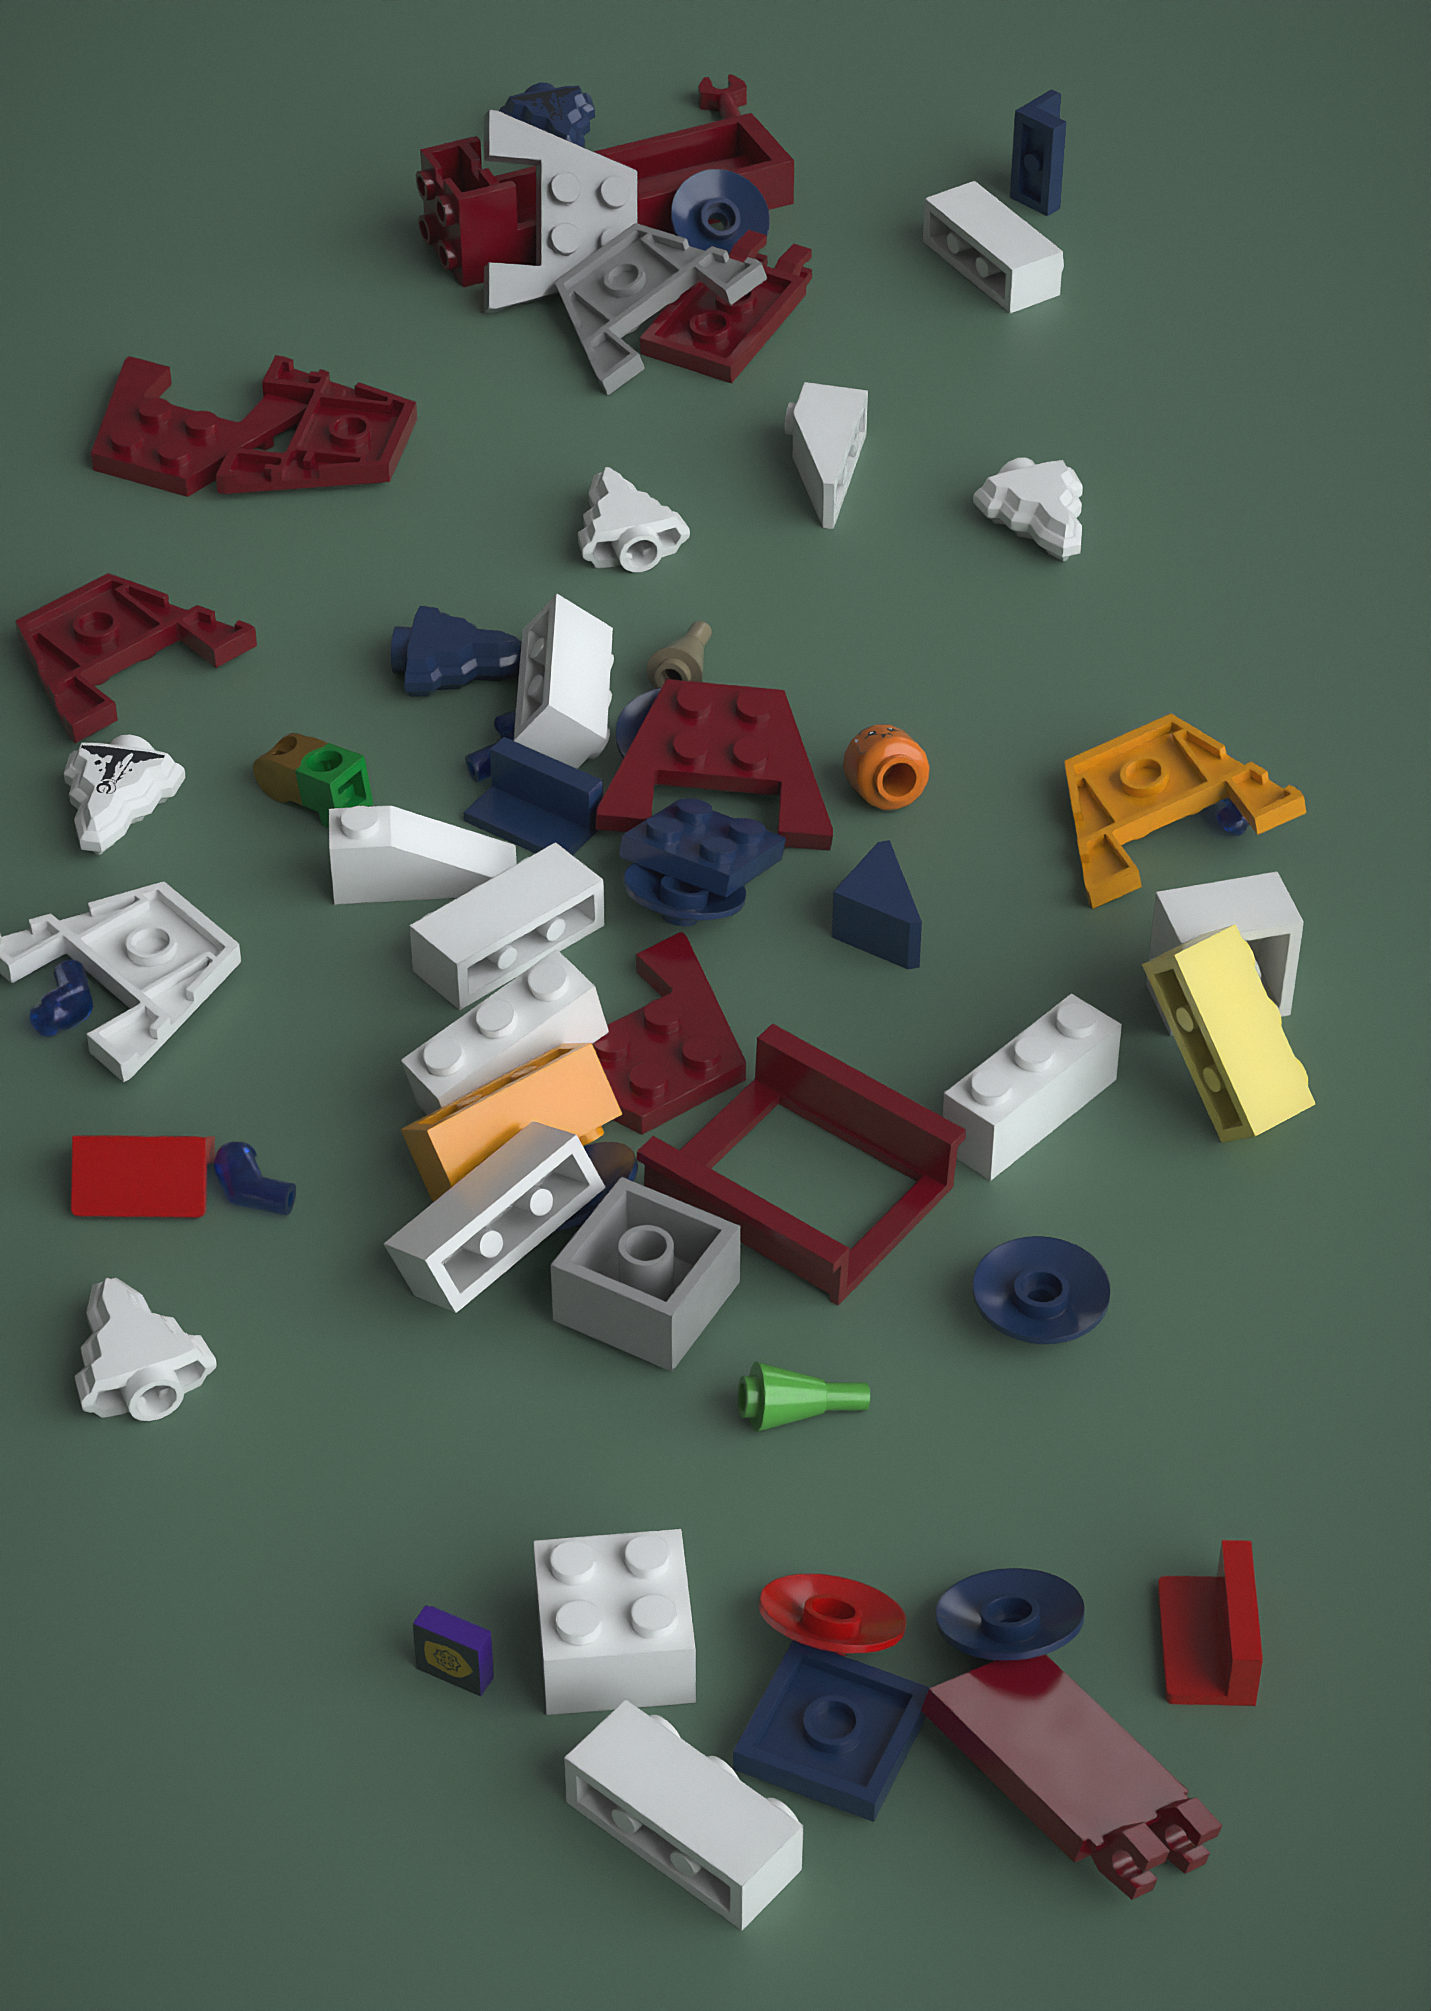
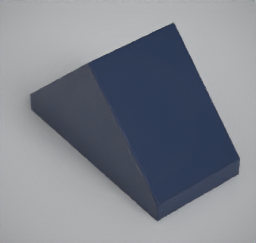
M890 840L877 842L833 891L832 938L905 969L920 968L922 920Z

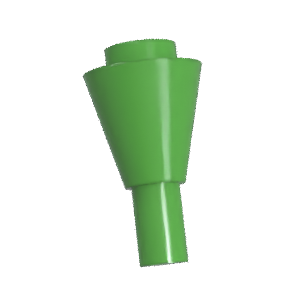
M755 1361L749 1376H741L739 1379L737 1392L738 1410L741 1418H750L753 1430L759 1432L822 1415L825 1411L868 1410L870 1405V1388L867 1382H825L821 1378Z

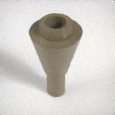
M703 621L692 623L685 636L656 651L650 657L647 664V676L655 689L662 688L666 679L702 682L704 647L712 635V630L707 623Z

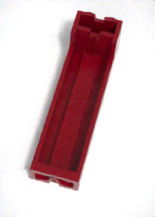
M752 113L594 151L599 155L637 171V224L666 233L674 234L670 210L677 190L690 176L704 170L723 169L745 177L761 192L769 210L794 204V159ZM477 136L420 149L421 170L416 172V185L419 195L423 200L424 214L418 218L419 230L424 243L432 245L438 253L444 270H450L462 287L465 288L484 283V267L489 262L536 266V166L494 176L489 168L482 169L481 140ZM710 219L708 220V223L712 225L720 223V221L717 219Z

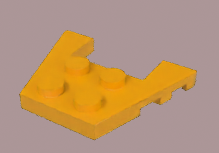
M1172 713L1064 761L1088 903L1092 909L1142 887L1139 870L1121 845L1132 840L1141 839L1150 832L1183 817L1197 814L1203 808L1223 799L1230 798L1257 835L1307 813L1304 795L1300 790L1290 784L1282 788L1270 781L1267 770L1252 761L1245 765L1226 754L1225 745Z

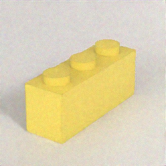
M1236 924L1201 934L1142 964L1221 1143L1255 1137L1316 1104L1308 1088L1306 1070L1292 1052L1281 1027L1280 1012L1275 1003L1268 998L1255 969V958L1252 949L1241 937Z

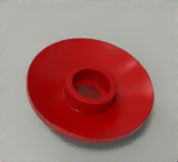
M809 1573L780 1577L771 1581L763 1588L759 1600L760 1613L772 1628L801 1644L823 1651L834 1652L842 1656H846L848 1653H869L890 1648L897 1644L905 1634L906 1615L896 1601L876 1588L844 1577Z

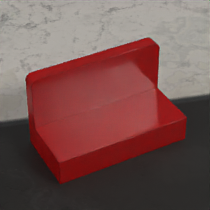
M72 1136V1213L75 1216L114 1217L204 1216L207 1212V1164L215 1163V1136Z
M1222 1540L1216 1577L1161 1576L1158 1580L1157 1594L1165 1699L1169 1704L1256 1706L1263 1655L1252 1542L1250 1540Z

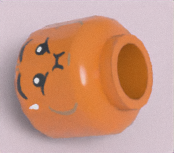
M875 724L861 730L851 739L844 753L843 761L847 782L869 805L881 810H898L912 804L922 794L928 783L930 766L925 751L904 730L890 724Z

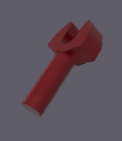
M729 74L728 88L718 89L712 86V81L709 77H704L698 86L699 107L701 110L719 111L722 120L740 116L738 107L747 104V86L742 79Z

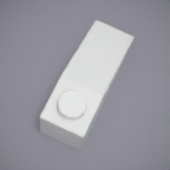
M804 382L797 403L789 402L785 417V434L793 435L792 457L822 527L834 529L867 434L868 391Z
M355 806L351 808L329 809V850L334 905L458 898L471 891L474 887L517 865L516 846L514 844L393 806Z

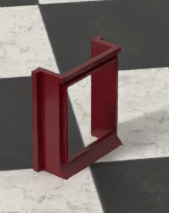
M772 1023L757 1037L755 1079L680 1150L652 1136L637 1150L636 1160L644 1164L645 1187L739 1225L741 1243L829 1293L830 1302L838 1306L954 1187L957 1149L965 1140L966 1129ZM778 1104L917 1181L851 1250L849 1247L711 1169Z

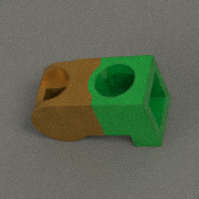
M299 733L287 734L269 752L258 757L253 764L255 779L270 798L283 803L291 800L319 812L321 824L329 828V809L351 808L355 806L371 807L374 804L364 755L312 736L307 737Z

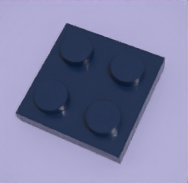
M680 798L623 834L619 857L726 898L782 860L786 837L767 831L765 826L756 820L732 818L713 811L712 806L705 801L693 798Z
M792 1640L733 1750V1770L874 1822L926 1718L921 1709L931 1687L837 1653L815 1649Z

